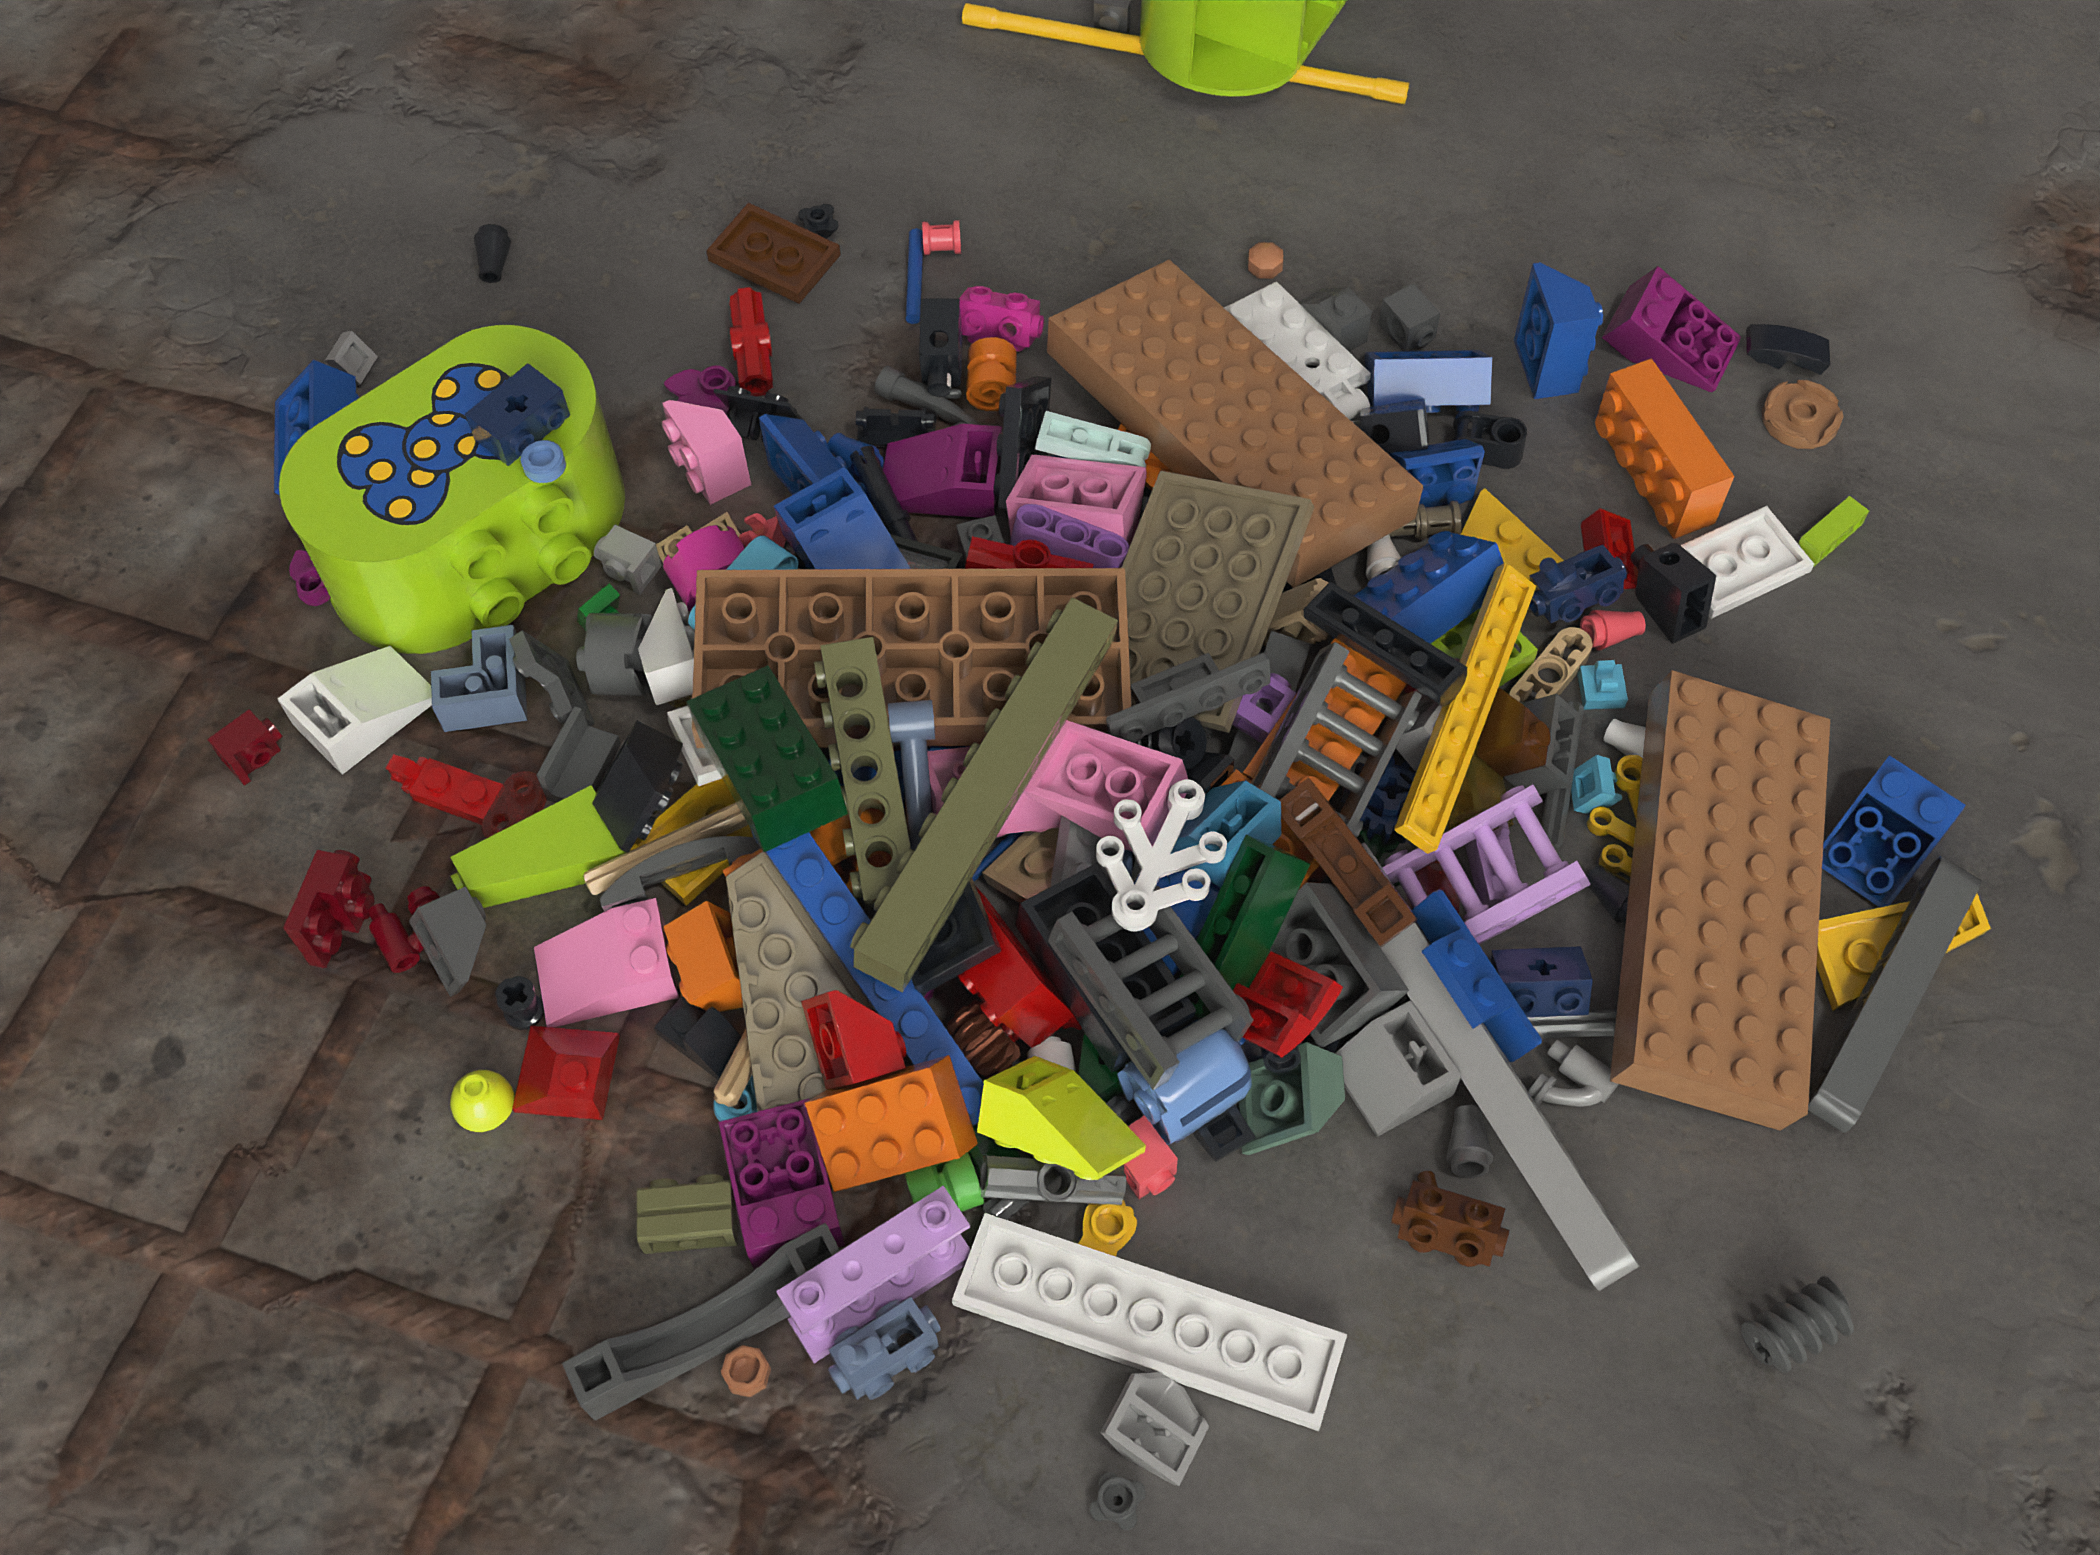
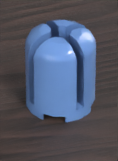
M1200 1019L1192 1020L1191 1022H1189L1173 1034L1177 1033L1178 1031L1186 1028L1187 1026L1193 1024L1194 1022ZM1223 1028L1178 1053L1177 1059L1180 1063L1167 1083L1154 1090L1132 1060L1125 1065L1122 1071L1117 1073L1120 1086L1128 1102L1132 1099L1135 1100L1142 1114L1145 1115L1167 1145L1173 1142H1180L1244 1099L1252 1086L1251 1070L1240 1044L1234 1041Z

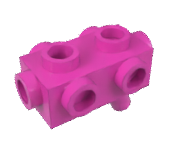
M985 286L968 287L959 298L962 335L968 336L967 340L970 343L986 337H996L1013 344L1016 351H1022L1026 347L1029 348L1034 340L1042 335L1044 316L1040 315V300L1029 299L1022 293L1003 294L992 292L990 288Z

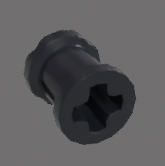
M515 976L503 980L498 985L495 992L497 1005L504 1012V1017L512 1028L528 1030L530 1026H536L542 1020L544 1015L543 1003L540 997L535 994V987L529 979Z

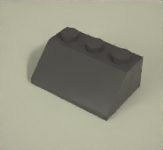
M1306 883L1298 890L1270 951L1331 978L1344 987L1327 1014L1310 1033L1318 1047H1325L1382 1016L1409 989L1335 884Z

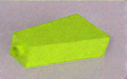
M592 785L451 856L450 858L458 871L451 875V878L458 890L466 887L471 897H476L483 908L586 884L583 876L586 871L627 852L619 848L593 806L592 802L596 792Z

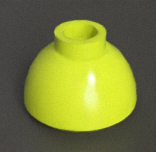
M475 1070L464 1075L455 1084L451 1094L450 1107L455 1120L460 1126L474 1132H485L498 1127L509 1117L512 1112L515 1095L511 1084L501 1074L490 1070Z

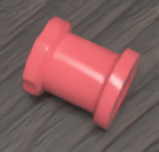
M959 220L953 221V224L930 225L929 222H922L924 255H930L931 251H954L955 254H961Z

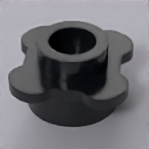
M830 204L813 206L810 209L803 208L798 213L799 219L804 223V229L826 239L839 227L838 221L833 218L834 208Z

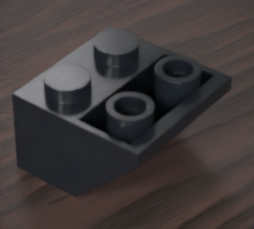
M636 720L605 773L592 802L619 848L629 853L637 838L645 841L656 820V817L651 815H655L657 810L663 812L674 790L667 785L672 786L675 783L684 764L677 760L683 743Z

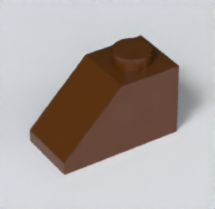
M1498 687L1480 735L1478 756L1501 777L1546 765L1548 745L1551 741L1549 728L1526 706Z

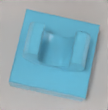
M1614 660L1596 661L1595 665L1580 666L1577 676L1584 710L1625 708L1628 697L1622 664H1615Z
M1595 755L1574 769L1571 788L1574 811L1588 814L1596 807H1611L1622 800V795L1615 793L1614 783L1617 782V777L1611 770L1610 758Z

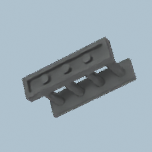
M1334 642L1319 650L1251 784L1277 800L1283 798L1295 788L1294 785L1289 783L1290 778L1286 774L1292 763L1300 760L1351 791L1341 812L1337 813L1353 834L1358 837L1363 827V822L1360 818L1403 732L1409 731L1416 722L1419 715V710L1416 707L1422 695L1413 691L1398 697L1397 701L1389 698L1347 672V666L1343 663L1350 651ZM1340 687L1388 717L1378 738L1328 709V703L1324 700L1331 688ZM1319 723L1369 753L1359 775L1309 746V740L1305 737L1312 725L1315 726Z
M1156 886L1154 891L1159 890L1161 888L1159 886ZM1139 903L1127 905L1132 910L1143 908V905ZM1171 906L1158 910L1155 921L1149 926L1157 940L1115 963L1107 961L1096 946L1097 942L1123 929L1115 921L1112 914L1089 926L1081 924L1073 912L1057 919L1049 936L1048 943L1153 1090L1169 1081L1180 1063L1177 1059L1178 1053L1222 1028L1229 1033L1234 1041H1239L1254 1019L1251 1017L1244 999L1232 991ZM1169 954L1184 976L1142 1000L1134 998L1124 985L1123 979ZM1196 991L1211 1013L1168 1038L1161 1036L1149 1020V1017Z

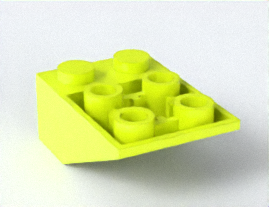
M1033 1056L984 1080L977 1133L993 1138L994 1142L999 1146L1018 1148L1033 1154L1034 1158L1039 1162L1058 1164L1073 1170L1077 1177L1086 1180H1099L1146 1150L1144 1142L1072 1069Z

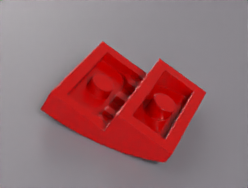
M1270 951L1250 987L1247 988L1237 983L1233 990L1235 994L1244 999L1249 1008L1250 1015L1254 1019L1242 1038L1282 1058L1313 1031L1327 1014L1344 987L1331 978Z

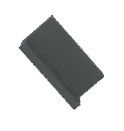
M573 707L536 775L546 799L555 803L592 785L596 792L621 745L618 735L588 726L581 708Z

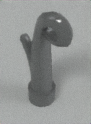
M888 365L882 369L876 380L875 394L890 401L898 400L920 410L927 408V412L934 413L936 417L953 424V426L959 424L979 425L969 413L948 400L960 398L962 392L959 389H951L950 394L944 397L933 396L928 392L927 384L905 377L903 372Z

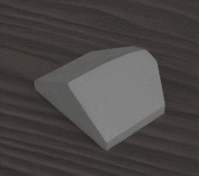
M1160 1372L1135 1373L1130 1375L1100 1433L1123 1458L1175 1486H1180L1209 1425L1205 1418L1199 1415L1185 1388Z

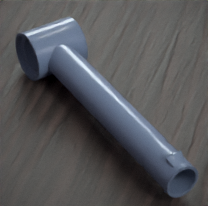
M932 700L888 703L892 743L900 742L907 830L910 847L914 851L922 840L919 837L921 827L927 816L932 812L927 740L935 739Z

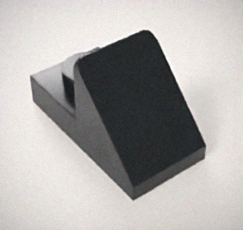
M683 996L654 1027L658 1036L717 1080L720 1079L742 1037L717 1009L711 1006L706 1011L698 1006L689 1004Z

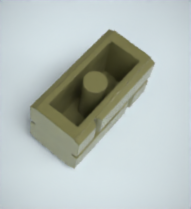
M708 1174L699 1176L696 1179V1183L678 1184L674 1179H656L650 1182V1187L637 1188V1241L644 1254L738 1246L737 1207L731 1180H724V1177L721 1175Z

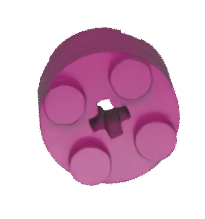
M717 525L707 526L681 539L676 544L679 551L672 560L669 555L666 556L663 562V569L682 602L686 604L687 610L691 612L696 604L697 570H726L745 547L732 527L727 526V531H720Z

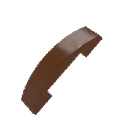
M1310 778L1304 780L1279 800L1281 801L1282 818L1314 856L1380 947L1386 945L1418 920L1377 863Z

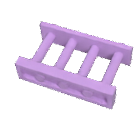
M1523 785L1512 788L1501 796L1502 802L1444 833L1436 851L1429 854L1420 848L1409 853L1407 850L1399 851L1384 861L1385 866L1382 867L1392 884L1400 882L1414 908L1427 898L1414 872L1438 860L1467 913L1464 916L1466 920L1464 923L1479 945L1591 885L1578 861L1570 865L1567 861H1561L1534 814L1532 807L1543 802L1534 785L1527 788ZM1514 817L1517 818L1546 869L1543 873L1545 878L1531 886L1528 883L1521 882L1492 829ZM1474 839L1478 840L1506 890V893L1503 895L1505 900L1491 908L1487 904L1483 905L1453 852Z
M944 1185L776 1291L791 1316L788 1318L790 1326L813 1363L830 1354L828 1349L835 1346L834 1341L841 1333L854 1326H859L860 1329L875 1320V1314L889 1302L894 1300L903 1302L909 1297L915 1299L965 1266L971 1249L961 1233L970 1228V1224Z

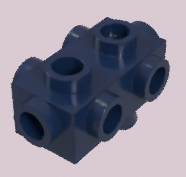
M1603 544L1581 552L1560 563H1556L1551 557L1545 558L1540 562V571L1530 575V581L1536 585V589L1529 608L1536 617L1544 615L1550 623L1563 619L1565 622H1572L1579 618L1584 609L1598 603L1601 606H1609L1616 602L1620 594L1624 592V580L1627 578L1626 568L1619 557H1613Z

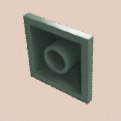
M1305 1042L1298 1045L1301 1056L1300 1063L1290 1071L1283 1073L1271 1072L1264 1066L1263 1058L1248 1063L1251 1070L1252 1086L1246 1097L1239 1101L1241 1115L1256 1138L1241 1147L1242 1154L1251 1155L1319 1132L1345 1100L1342 1056Z

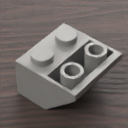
M1411 1000L1371 1021L1335 1053L1342 1056L1344 1087L1376 1137L1453 1096L1461 1078L1460 1072Z

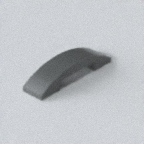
M744 836L711 837L676 845L645 859L619 877L600 897L601 906L605 912L614 907L648 900L644 889L648 886L724 860H728L729 866H731L740 856L752 854L761 848L754 837Z

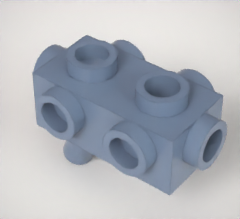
M912 1297L903 1302H900V1300L891 1301L875 1314V1320L861 1329L859 1326L851 1327L835 1339V1346L828 1349L834 1365L828 1368V1372L842 1394L851 1389L857 1400L865 1394L870 1400H873L886 1393L894 1385L891 1377L907 1367L911 1373L917 1372L935 1358L932 1351L939 1347L936 1333L941 1328L927 1305L919 1309ZM904 1333H910L915 1337L914 1340L903 1347L897 1344L898 1338Z

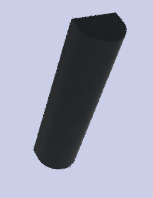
M1331 581L1303 609L1306 620L1443 707L1450 704L1456 698L1466 681L1468 667Z

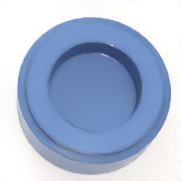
M548 440L536 441L528 445L521 454V464L524 473L533 482H552L558 479L565 471L566 461L563 451L555 442Z

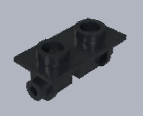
M864 407L863 410H856L857 440L872 446L887 447L888 443L935 431L936 415L932 412H927V408H922V410H899L898 413H891V409H869V407Z

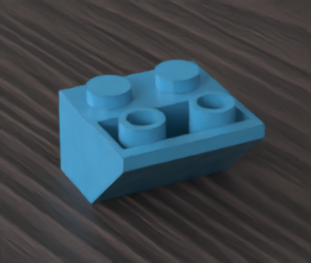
M1246 780L1214 787L1205 795L1201 814L1195 819L1186 820L1171 854L1198 845L1200 838L1207 832L1222 834L1227 841L1226 854L1223 860L1213 864L1205 862L1190 868L1205 871L1210 877V882L1221 888L1245 835L1271 845L1281 836V801ZM1211 843L1205 846L1207 850L1212 852L1220 850V847L1216 844Z

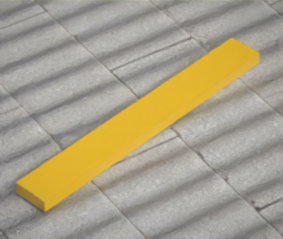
M1506 562L1496 567L1460 659V663L1468 667L1466 681L1456 698L1450 704L1441 708L1394 828L1396 832L1427 854L1438 849L1536 589L1535 584Z

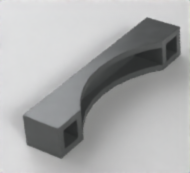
M826 1222L782 1245L751 1274L707 1302L652 1327L606 1339L563 1362L562 1365L579 1405L596 1421L789 1317L790 1314L776 1291L840 1251Z

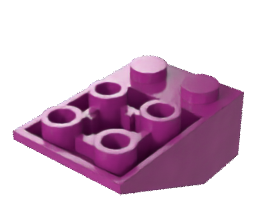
M1659 266L1629 286L1602 336L1606 342L1629 361L1637 364L1652 358L1662 374L1711 393L1716 390L1742 338Z
M959 424L888 443L883 471L902 510H907L909 513L979 518L994 516L998 497L994 494V483L996 474L998 472L1001 473L1002 458L997 456L996 447L999 433L1002 432V426Z
M809 1098L718 1122L745 1249L754 1270L767 1261L782 1245L825 1222L837 1246H845L828 1173L805 1106V1102L809 1101Z

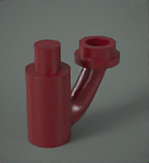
M429 886L419 887L407 897L409 903L408 910L413 915L418 907L440 898L436 891H432ZM382 903L373 905L368 910L372 920L369 930L391 971L400 973L409 970L420 960L419 954L424 950L415 931L409 936L396 913H388Z

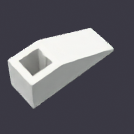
M672 588L666 589L638 648L644 672L656 705L693 694L695 631L688 624L689 613L684 602H676Z

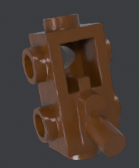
M1423 1171L1417 1175V1181L1413 1180L1407 1198L1398 1196L1391 1220L1392 1224L1400 1226L1397 1238L1408 1241L1410 1247L1414 1250L1425 1253L1434 1249L1453 1255L1458 1263L1467 1267H1474L1479 1264L1490 1267L1493 1255L1503 1257L1510 1231L1501 1227L1506 1208L1438 1188L1435 1174L1432 1171Z

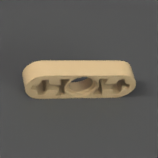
M1576 627L1561 630L1513 686L1509 695L1519 702L1526 701L1531 695L1532 690L1537 693L1535 699L1556 693L1560 695L1578 674L1580 666H1584L1587 663L1593 647L1590 635ZM1573 644L1577 645L1579 650H1573L1566 661L1562 659L1566 647L1569 648ZM1545 668L1553 669L1560 675L1561 679L1555 683H1548L1539 677L1538 672Z

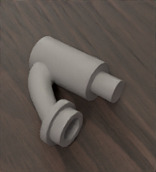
M1557 1039L1547 1054L1561 1064L1558 1071L1582 1088L1554 1087L1557 1079L1553 1076L1548 1078L1542 1073L1528 1092L1537 1106L1544 1101L1552 1104L1584 1107L1597 1104L1600 1101L1605 1103L1619 1084L1610 1081L1611 1068L1578 1045L1570 1049Z

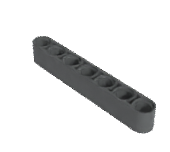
M1942 856L1938 857L1928 868L1809 1089L1808 1111L1842 1133L1849 1131L1856 1123L1981 885V879Z

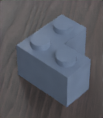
M513 625L471 630L473 665L431 671L432 708L444 732L527 721L525 677L514 665L513 657L515 652L509 640L517 634Z

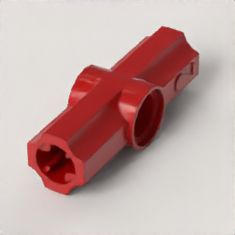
M751 287L739 288L734 295L730 296L729 302L733 327H730V337L734 360L737 361L740 388L750 391L751 396H763L769 389L773 388L772 366L770 362V357L773 354L768 322H765L762 293L754 291Z
M972 536L965 569L1093 568L1094 564L1053 555L1045 544L1037 540H1023L1017 543L1016 546Z

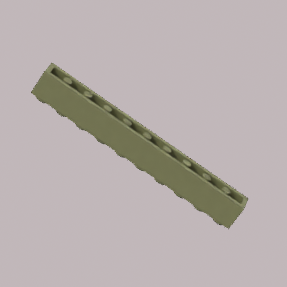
M1071 597L1063 611L1057 609L1053 613L1046 628V633L1049 635L1043 644L1037 641L1032 647L1026 660V665L1029 667L1023 677L1015 675L1005 694V698L1008 701L1002 711L997 708L993 710L984 728V732L987 733L981 744L974 742L968 750L963 761V767L966 768L959 779L951 778L942 794L941 801L944 804L937 815L931 812L924 821L919 833V837L922 838L915 851L910 848L907 849L901 858L896 871L900 874L893 887L885 885L874 904V910L877 912L869 925L863 922L855 932L850 947L854 949L855 968L903 993L964 892L968 882L973 877L1113 644L1118 624L1117 619Z

